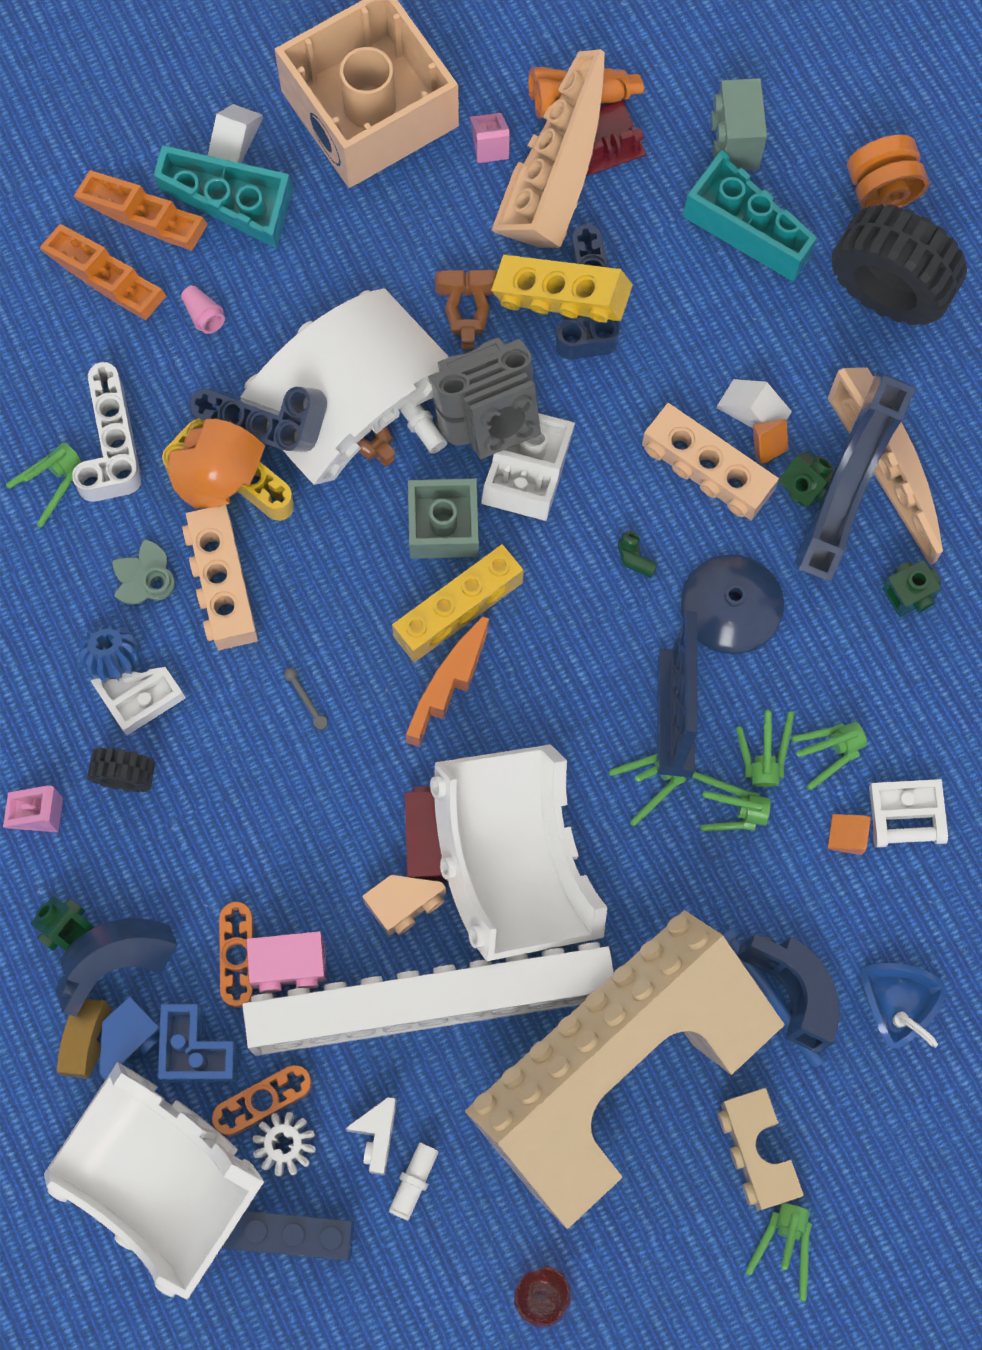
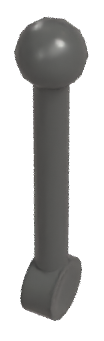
M287 668L284 671V678L292 682L314 718V727L321 731L326 729L328 725L327 719L319 715L298 681L297 671L294 668Z

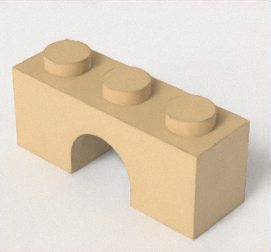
M766 1088L724 1101L720 1104L722 1111L717 1113L724 1134L730 1132L735 1147L730 1148V1153L736 1169H743L747 1183L742 1184V1188L749 1206L755 1204L758 1212L804 1196L791 1160L779 1164H771L764 1161L757 1153L756 1139L758 1134L762 1130L778 1124Z

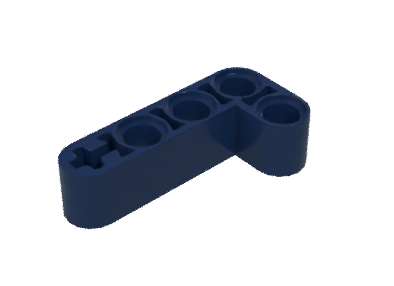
M584 224L574 230L571 247L573 263L608 268L602 235L597 227L591 224ZM585 244H587L588 248L591 249V252L588 255H586ZM586 316L566 319L557 328L556 350L561 357L569 360L609 354L615 350L618 344L619 321L608 320L603 323ZM600 331L609 332L611 336L604 338L598 336L596 333ZM574 336L579 340L571 343L565 341L564 338Z
M296 386L286 392L281 409L277 411L226 391L200 389L193 394L190 407L194 416L201 420L219 419L231 422L253 434L262 443L285 451L307 452L313 449L317 443L327 409V399L319 389ZM305 397H307L308 401L306 409L303 406ZM213 404L220 405L219 409L217 410V408L213 407ZM241 410V418L239 421L238 413ZM267 420H269V429H268V431L266 430V422H267ZM297 430L298 438H297V441L295 442V441H294V433H295V431Z

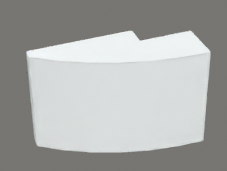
M538 413L541 435L493 455V461L483 488L481 504L547 521L575 423Z

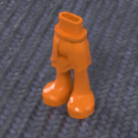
M532 67L529 70V97L531 101H535L538 119L544 118L543 116L548 107L559 100L562 93H560L558 88L568 71L547 67ZM604 68L601 103H614L622 99L629 100L630 95L643 94L644 84L639 74L628 75L625 70Z

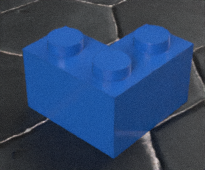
M161 1004L158 1079L163 1083H237L238 1046L234 1041H202L203 1009L198 1004Z

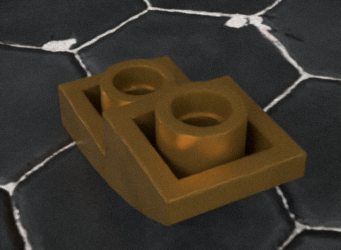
M86 999L76 1017L69 1015L62 1035L57 1061V1073L60 1076L89 1079L101 1055V1044L97 1038L102 1030V1022L109 1016L112 1010L106 1001Z

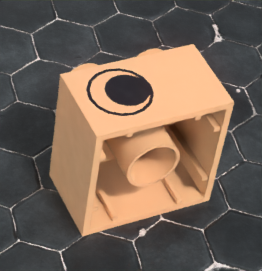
M362 0L275 48L282 93L348 188L355 186L459 126L458 84L398 0Z

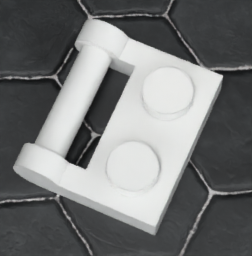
M942 779L870 784L869 791L875 847H887L888 843L922 841L947 844L948 830ZM932 817L933 827L887 829L886 820Z

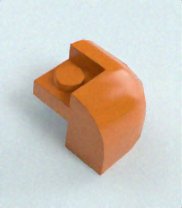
M205 419L202 428L190 430L185 439L183 450L170 451L168 460L169 478L177 494L194 509L220 507L230 504V496L236 493L243 484L250 485L265 445L253 434L238 425L219 419Z

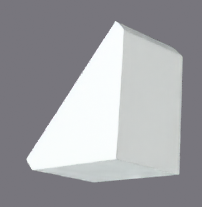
M234 104L217 113L208 156L242 163L261 124L263 115Z
M733 379L717 405V409L753 428V424L781 419L787 420L792 412L772 387L764 381Z

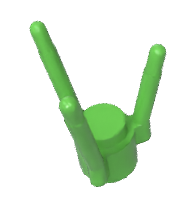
M62 442L45 458L6 484V487L10 489L22 481L27 482L47 468L58 478L62 475L66 476L38 520L37 526L39 528L43 527L73 481L72 473L74 468L81 463V459L68 444Z
M771 710L765 711L763 756H756L755 763H752L743 728L741 726L736 728L745 764V778H752V786L776 787L780 785V779L784 778V764L795 715L793 711H789L777 763L776 757L771 756Z
M854 721L847 725L840 723L830 728L792 736V742L830 736V739L797 751V757H803L833 746L838 754L844 753V756L807 784L806 788L808 790L814 789L846 763L859 757L858 750L867 746V739L858 722Z
M657 754L609 770V775L615 776L655 763V766L635 776L636 782H640L657 774ZM659 774L663 780L671 779V781L630 821V824L632 826L637 825L675 787L684 783L686 778Z
M694 771L692 778L741 797L736 798L704 791L702 795L705 798L738 806L737 817L743 818V821L703 824L700 826L701 831L737 829L755 831L756 824L763 826L767 824L770 813V798L761 797L760 793L747 791Z
M782 1203L779 1213L772 1212L769 1226L746 1268V1274L751 1275L777 1228H779L778 1235L786 1238L781 1264L782 1270L789 1268L795 1240L800 1241L801 1237L799 1299L804 1302L807 1299L809 1236L812 1224L808 1222L810 1211L799 1206Z

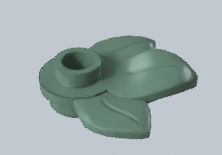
M144 540L142 542L139 558H120L112 562L115 575L122 583L114 596L123 603L136 605L147 599L163 600L170 596L174 590L175 580L172 573L167 569V555L157 544L151 541ZM157 580L164 582L160 589L152 588V584Z

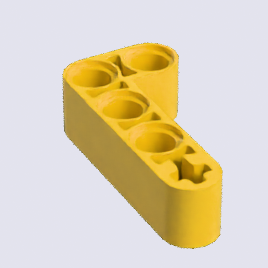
M195 419L190 422L163 451L162 460L168 476L170 451L183 450L185 439L190 430L202 428L204 420ZM259 462L255 476H259L260 480L256 484H250L249 486L243 484L237 491L269 518L278 521L285 520L294 511L291 489L287 483ZM271 496L276 499V501H274L273 503L271 500Z

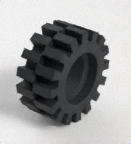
M103 747L95 748L92 750L87 779L94 784L111 787V789L115 790L122 789L127 792L131 790L138 793L140 791L147 792L151 788L156 762L152 758H147L148 756L137 755L136 752L132 751L125 752L123 749L115 750L114 748L105 749Z

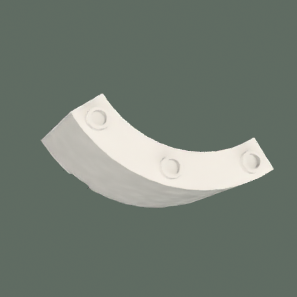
M385 288L371 292L366 290L359 296L335 307L314 322L308 321L303 324L298 330L297 335L281 348L258 374L247 380L244 386L245 391L241 397L280 411L284 396L290 388L296 386L319 389L324 393L327 399V409L315 447L307 452L283 450L312 484L316 485L335 480L347 463L361 449L357 443L371 430L377 434L398 418L401 407L410 402L417 406L434 398L428 376L439 372L437 362L449 356ZM305 397L303 402L304 409L307 407V397ZM269 420L266 422L267 431L269 429ZM296 430L295 433H294V441H295V442L297 441V438H298L297 430Z
M551 744L435 762V775L431 778L430 788L435 799L436 823L442 855L440 861L441 873L444 879H448L456 907L469 933L472 947L477 948L486 961L604 938L607 906L594 890L587 875L580 876L574 860L579 855L571 827H564L561 806L567 805V760Z
M117 1062L45 1171L44 1178L48 1188L47 1191L54 1198L62 1202L71 1201L115 1234L114 1239L118 1244L128 1250H132L141 1259L152 1275L155 1287L159 1291L170 1297H174L177 1294L188 1300L264 1181L249 1161L245 1159L242 1161L234 1156L238 1149L209 1123L178 1100H175L173 1105L169 1104L164 1100L165 1098L155 1092L158 1086Z

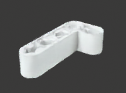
M100 362L90 369L88 382L103 458L79 463L72 473V479L80 496L90 502L134 493L141 485V473L124 388L116 368L110 363ZM105 381L108 382L110 393L104 392ZM109 410H119L115 416H105ZM116 440H125L124 444L118 448L110 447ZM123 470L131 471V474L124 479L116 478L117 474ZM90 477L98 478L97 482L91 486L83 485L84 481Z

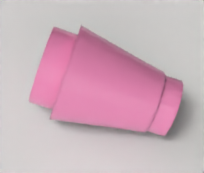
M189 286L182 292L181 299L197 330L203 331L205 334H211L222 327L225 316L221 306L199 290L197 286Z

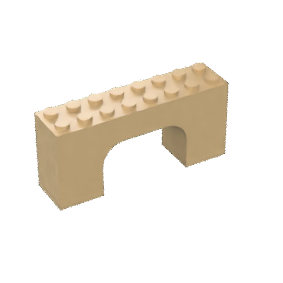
M684 910L678 916L672 918L667 926L651 941L646 942L640 951L625 965L619 967L613 973V976L601 987L590 993L577 1009L569 1016L563 1018L558 1026L542 1041L536 1043L530 1049V1052L518 1063L507 1069L502 1077L485 1093L480 1094L465 1112L529 1191L568 1229L623 1178L596 1144L591 1131L594 1110L608 1091L662 1041L675 1033L683 1031L695 1048L732 1075L785 1024L724 936Z

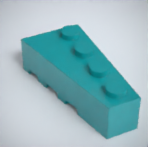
M162 145L154 172V178L161 191L275 249L278 248L293 192L289 174Z
M721 149L687 195L682 217L794 282L809 261L817 237L788 210L783 211L774 203V197L766 190L761 191L750 180L751 176L742 167L738 169L729 161L730 156Z

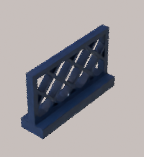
M686 611L673 649L660 648L658 654L657 774L692 778L695 771V737L698 732L697 612Z

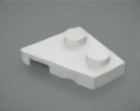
M166 667L149 669L144 673H123L119 681L117 679H109L104 683L100 678L91 680V683L126 736L185 699L183 692Z

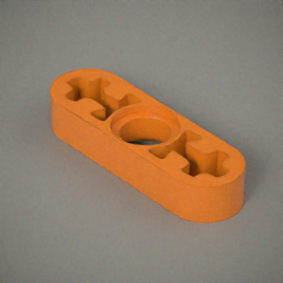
M231 902L223 907L219 916L220 994L230 1007L243 1008L242 1003L251 1002V997L254 996V989L249 983V972L247 976L240 974V984L243 988H247V993H242L240 1000H235L232 994H228V989L234 988L235 977L233 974L227 976V970L232 972L247 970L248 958L246 957L245 961L239 965H233L227 960V952L235 945H241L247 950V944L245 939L238 937L226 940V935L234 936V927L231 922H227V918L233 917L236 910H239L241 916L246 917V921H241L239 924V933L241 936L247 934V939L254 938L253 915L245 904Z
M300 1066L286 1067L220 1103L212 1115L214 1127L223 1135L234 1136L305 1098L312 1088V1079L309 1073ZM294 1073L297 1077L304 1076L305 1081L300 1084L302 1090L297 1093L292 1088L284 1091L282 1094L287 1099L280 1103L279 1095L271 1084L278 1081V1086L281 1088L289 1083L288 1076ZM260 1090L269 1091L273 1097V1103L266 1111H257L252 1105L254 1094ZM245 1099L246 1107L254 1117L247 1121V1115L244 1113L235 1119L236 1126L234 1128L227 1124L221 1125L220 1121L224 1118L223 1111L229 1109L232 1113L243 1109L238 1102Z

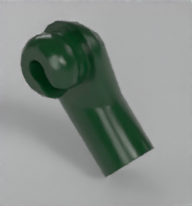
M633 531L624 532L622 538L618 541V550L622 563L625 567L652 578L658 563L642 556L638 544L640 537L637 533Z

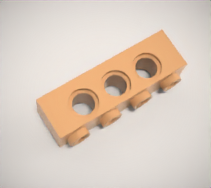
M670 403L666 404L644 432L642 446L645 447V451L656 460L662 459L670 464L677 475L684 479L690 478L699 484L700 489L711 498L718 497L728 504L727 506L732 513L739 517L745 516L752 521L775 491L779 480L778 477ZM682 441L688 445V448L680 450L675 448L672 443ZM710 460L716 467L711 469L705 468L700 464V461ZM738 479L744 486L740 488L732 487L728 480Z
M223 505L186 513L188 525L182 526L186 546L193 545L195 556L190 557L189 561L193 577L200 576L202 588L196 589L200 609L207 608L209 620L203 621L207 640H214L218 651L257 642V633L227 506ZM209 542L220 543L219 547L214 551L207 552L203 550L204 546ZM216 573H225L227 575L226 579L221 583H212L210 581L211 577ZM230 604L234 606V610L228 615H219L217 613L222 605Z

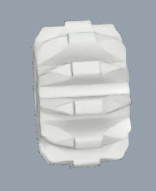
M287 1112L284 1124H281L278 1114H272L273 1128H270L264 1122L259 1124V1127L267 1133L266 1137L259 1135L253 1137V1142L264 1144L263 1148L257 1149L254 1152V1156L262 1158L268 1155L261 1166L266 1171L276 1162V1176H282L285 1164H287L290 1174L296 1175L295 1161L298 1160L305 1167L310 1164L308 1159L302 1156L303 1151L315 1153V1146L304 1144V1141L314 1138L315 1134L312 1130L300 1134L307 1124L304 1118L298 1120L294 1127H292L294 1121L293 1113ZM282 1135H285L289 1140H294V1145H289V1148L292 1150L287 1154L280 1149H275V1143H280L277 1139Z

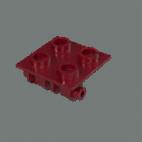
M623 101L600 108L592 156L586 176L647 155L641 143L644 140L641 128L635 129Z

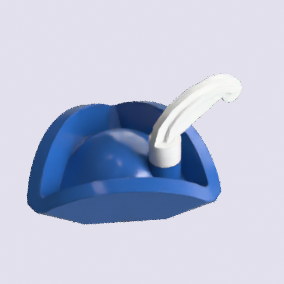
M878 963L866 966L861 973L864 990L874 1019L886 1044L891 1048L898 1049L920 1035L931 1047L936 1048L938 1046L936 1039L925 1028L935 1018L944 1003L947 992L944 982L934 974L911 965Z

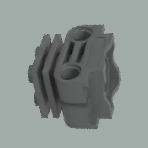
M499 337L485 342L471 352L454 355L437 362L439 372L428 376V381L432 387L434 403L437 406L436 414L438 420L436 425L451 444L465 445L471 443L474 452L477 451V456L480 460L541 435L532 356L520 339L505 345Z

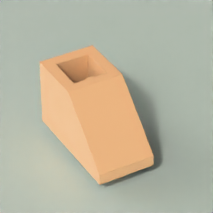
M390 875L362 897L365 905L388 936L394 932L401 935L416 923L413 918L424 910L429 914L445 902L442 897L446 895V887L442 882Z

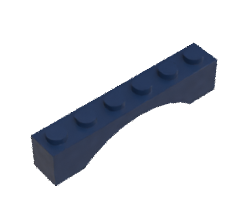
M877 371L795 559V563L800 570L831 582L845 551L856 513L868 483L886 446L900 425L916 390L910 383Z

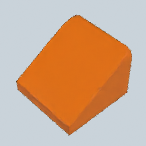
M786 419L753 424L754 454L760 464L767 463L788 451Z
M832 814L827 849L863 855L867 848L871 817Z

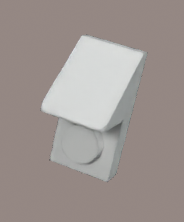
M388 1097L346 1128L347 1132L374 1136V1142L367 1141L364 1154V1164L370 1165L369 1172L372 1174H386L397 1104L395 1098Z

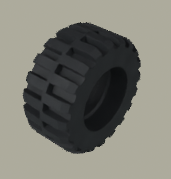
M875 204L859 210L846 228L831 256L834 275H837V281L840 285L847 288L849 295L853 298L856 297L861 301L860 304L866 308L870 307L875 310L876 314L890 317L892 321L899 323L902 321L907 322L908 325H917L919 323L927 325L943 317L967 274L965 255L962 250L958 249V243L953 237L949 238L942 227L935 226L927 217H920L910 209L905 208L902 210L898 206L891 204L885 207L883 204Z

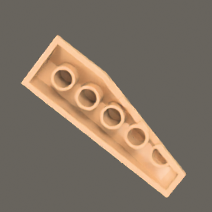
M601 49L577 53L558 88L560 93H562L559 100L555 101L546 110L543 117L547 122L539 136L533 134L527 146L531 148V151L524 164L518 162L512 173L492 227V231L496 234L538 248H561L573 212L577 207L592 156L603 89L605 52Z
M843 368L839 370L828 396L829 402L849 434L875 378L868 368ZM901 422L886 446L873 473L925 558L932 565L943 552L937 515L917 452Z

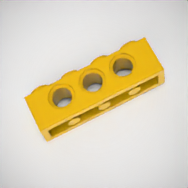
M503 255L491 291L501 301V305L510 310H519L521 307L531 309L539 314H548L550 311L560 313L568 318H577L579 315L604 323L608 320L621 321L633 284L621 269Z
M500 545L393 623V637L415 663L523 583L524 570L504 545Z

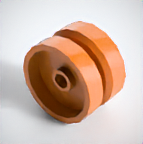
M908 135L883 137L861 147L849 158L846 165L853 185L857 186L855 192L861 209L875 204H883L884 207L891 204L901 208L917 200L927 191L930 183L924 165L920 163L921 157L914 138Z

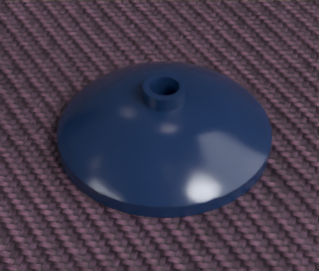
M721 555L703 562L690 574L681 596V612L683 619L686 611L697 612V640L701 644L720 653L742 654L761 647L772 638L783 617L784 598L777 579L764 565L754 559L741 555ZM736 592L741 596V599L733 601L730 599L729 594Z

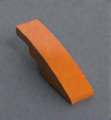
M89 170L74 194L76 200L110 218L150 236L191 251L208 225L203 217L177 209L172 201L146 194L140 185Z
M59 224L39 247L42 252L70 273L145 321L166 298L165 293L160 287L139 277L134 268L110 256L105 247L62 224Z
M482 617L459 640L436 671L418 703L407 730V744L417 747L421 746L430 717L445 718L455 688L468 692L489 630V618Z

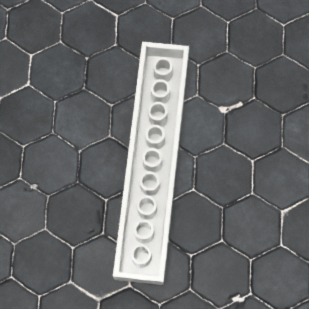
M599 942L579 945V951L564 953L563 948H554L542 951L543 957L528 959L527 954L506 957L505 963L492 964L491 961H486L485 959L470 962V968L455 970V965H445L433 968L434 974L419 976V971H407L398 973L397 979L383 981L381 976L368 977L360 980L361 985L346 987V982H336L324 985V991L310 993L309 988H297L287 991L288 996L273 998L271 993L254 995L251 997V1002L242 1003L248 1049L255 1056L581 1005L590 993L596 991L613 976L609 946L600 948Z

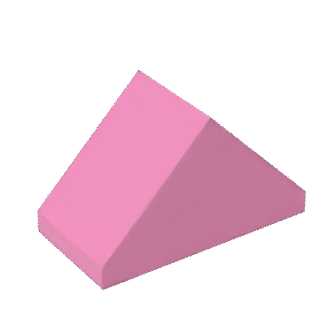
M502 113L470 117L477 163L509 159V128Z
M52 786L9 792L3 827L59 832L63 797Z

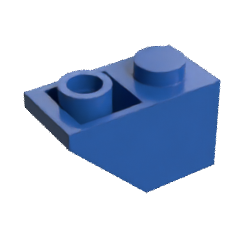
M130 996L102 1022L100 1075L104 1080L109 1076L117 1062L133 1070V1061L142 1053L145 1056L150 1054L159 1045L160 1027Z

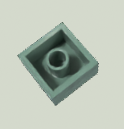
M761 78L721 80L719 94H714L713 98L714 111L710 113L711 131H716L717 140L713 141L714 159L722 149L730 156L729 161L738 169L742 167L745 171L759 170L767 139Z
M477 478L408 480L410 559L479 557Z

